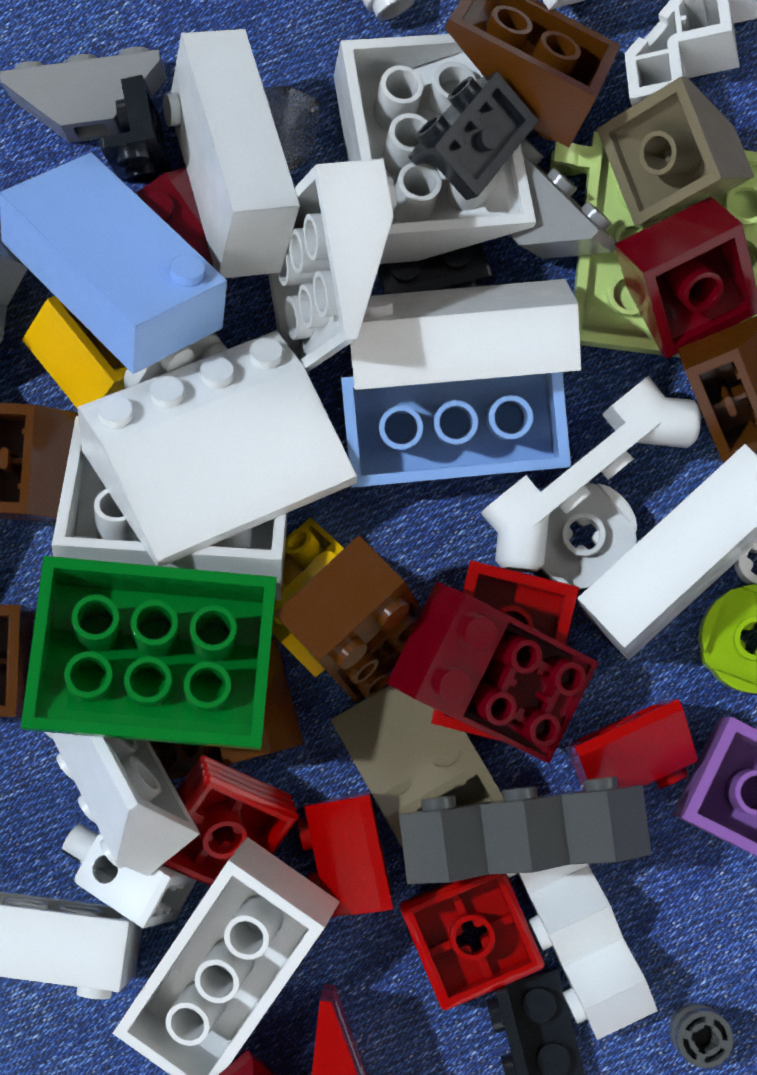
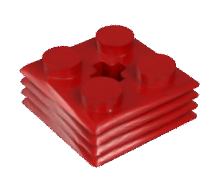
M207 756L200 757L177 789V793L200 835L167 860L163 866L211 886L246 837L273 854L299 818L292 801V796Z
M488 874L445 883L407 899L400 905L402 916L439 1005L443 1010L454 1008L544 968L543 959L507 874ZM472 921L475 927L483 925L486 927L487 932L480 936L481 946L471 949L468 942L458 944L456 937L463 933V923Z

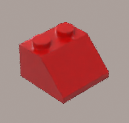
M679 699L661 700L564 745L583 789V780L618 776L619 787L645 786L655 781L658 789H661L689 776L685 767L698 761L685 713Z
M366 791L306 804L304 806L306 817L298 818L297 824L303 851L311 849L314 851L317 871L308 873V877L311 882L340 901L331 917L392 910L393 895L371 792Z

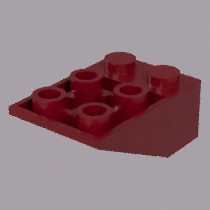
M436 581L387 684L419 702L550 764L599 662L464 592Z

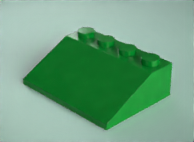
M43 556L21 730L261 750L277 577Z

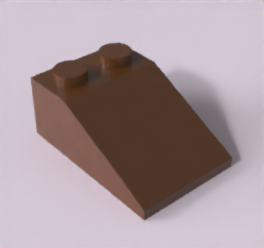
M460 0L445 26L446 31L484 77L494 72H498L539 120L533 128L539 136L550 141H557L568 148L594 104L621 46L554 9L548 10L545 4L537 0Z

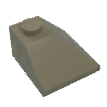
M687 77L677 78L597 128L635 227L676 214L710 196L715 199L755 177L735 127Z

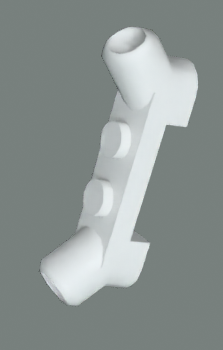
M649 376L646 377L602 414L615 432L540 492L528 476L525 475L487 506L481 514L498 533L495 561L501 568L517 572L539 571L545 564L549 514L558 506L567 514L592 494L585 486L592 478L602 472L607 480H609L630 463L633 458L627 450L635 443L688 448L698 439L701 425V409L695 400L665 397Z

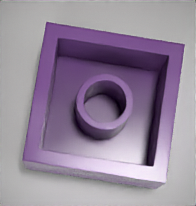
M731 716L718 717L672 815L757 857V729Z

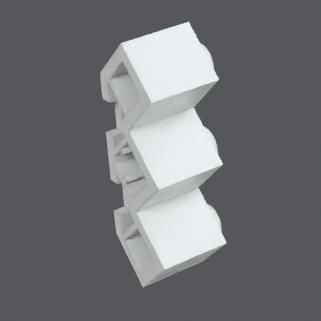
M670 0L658 14L660 21L644 39L638 37L624 53L631 105L634 106L679 77L692 78L739 68L734 23L757 19V0Z
M571 864L533 873L507 874L508 878L519 875L537 916L528 920L543 951L550 947L553 948L567 977L571 989L562 993L577 1024L587 1020L596 1039L599 1040L658 1011L647 981L623 939L611 905L588 864Z

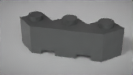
M618 776L583 780L584 790L538 796L537 786L503 789V800L456 805L455 796L421 799V811L399 814L407 884L450 883L488 874L533 873L571 864L616 863L652 855L643 785L619 787Z

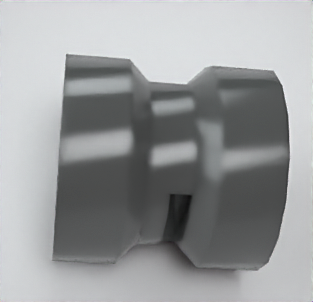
M691 1002L681 1006L674 1012L669 1022V1036L674 1047L690 1064L698 1068H713L721 1065L729 1057L733 1048L734 1035L727 1021L712 1007L704 1003Z

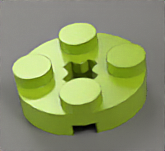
M757 584L729 590L712 602L701 620L698 634L701 650L700 658L703 665L726 687L748 694H757V648L753 654L745 650L746 643L740 640L742 630L750 631L754 624H757Z

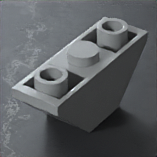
M129 47L121 50L119 55L98 58L92 54H77L69 57L64 63L49 65L39 61L22 62L17 64L13 70L0 71V80L15 103L66 141L73 143L123 133L115 103L116 100L124 99L121 79L142 75L153 96L166 80V72L159 50L150 51L145 47Z
M525 138L521 143V149L536 224L533 228L509 235L520 246L541 259L612 253L615 250L614 244L617 241L606 231L612 222L589 201L581 207L571 197L577 188L556 168L553 167L547 173L538 164L544 155Z

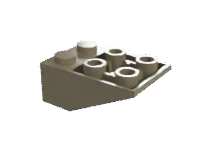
M389 685L373 696L332 718L331 722L403 849L399 814L421 811V799L455 796L456 805L503 800V795L465 732L431 724L434 708L413 699Z

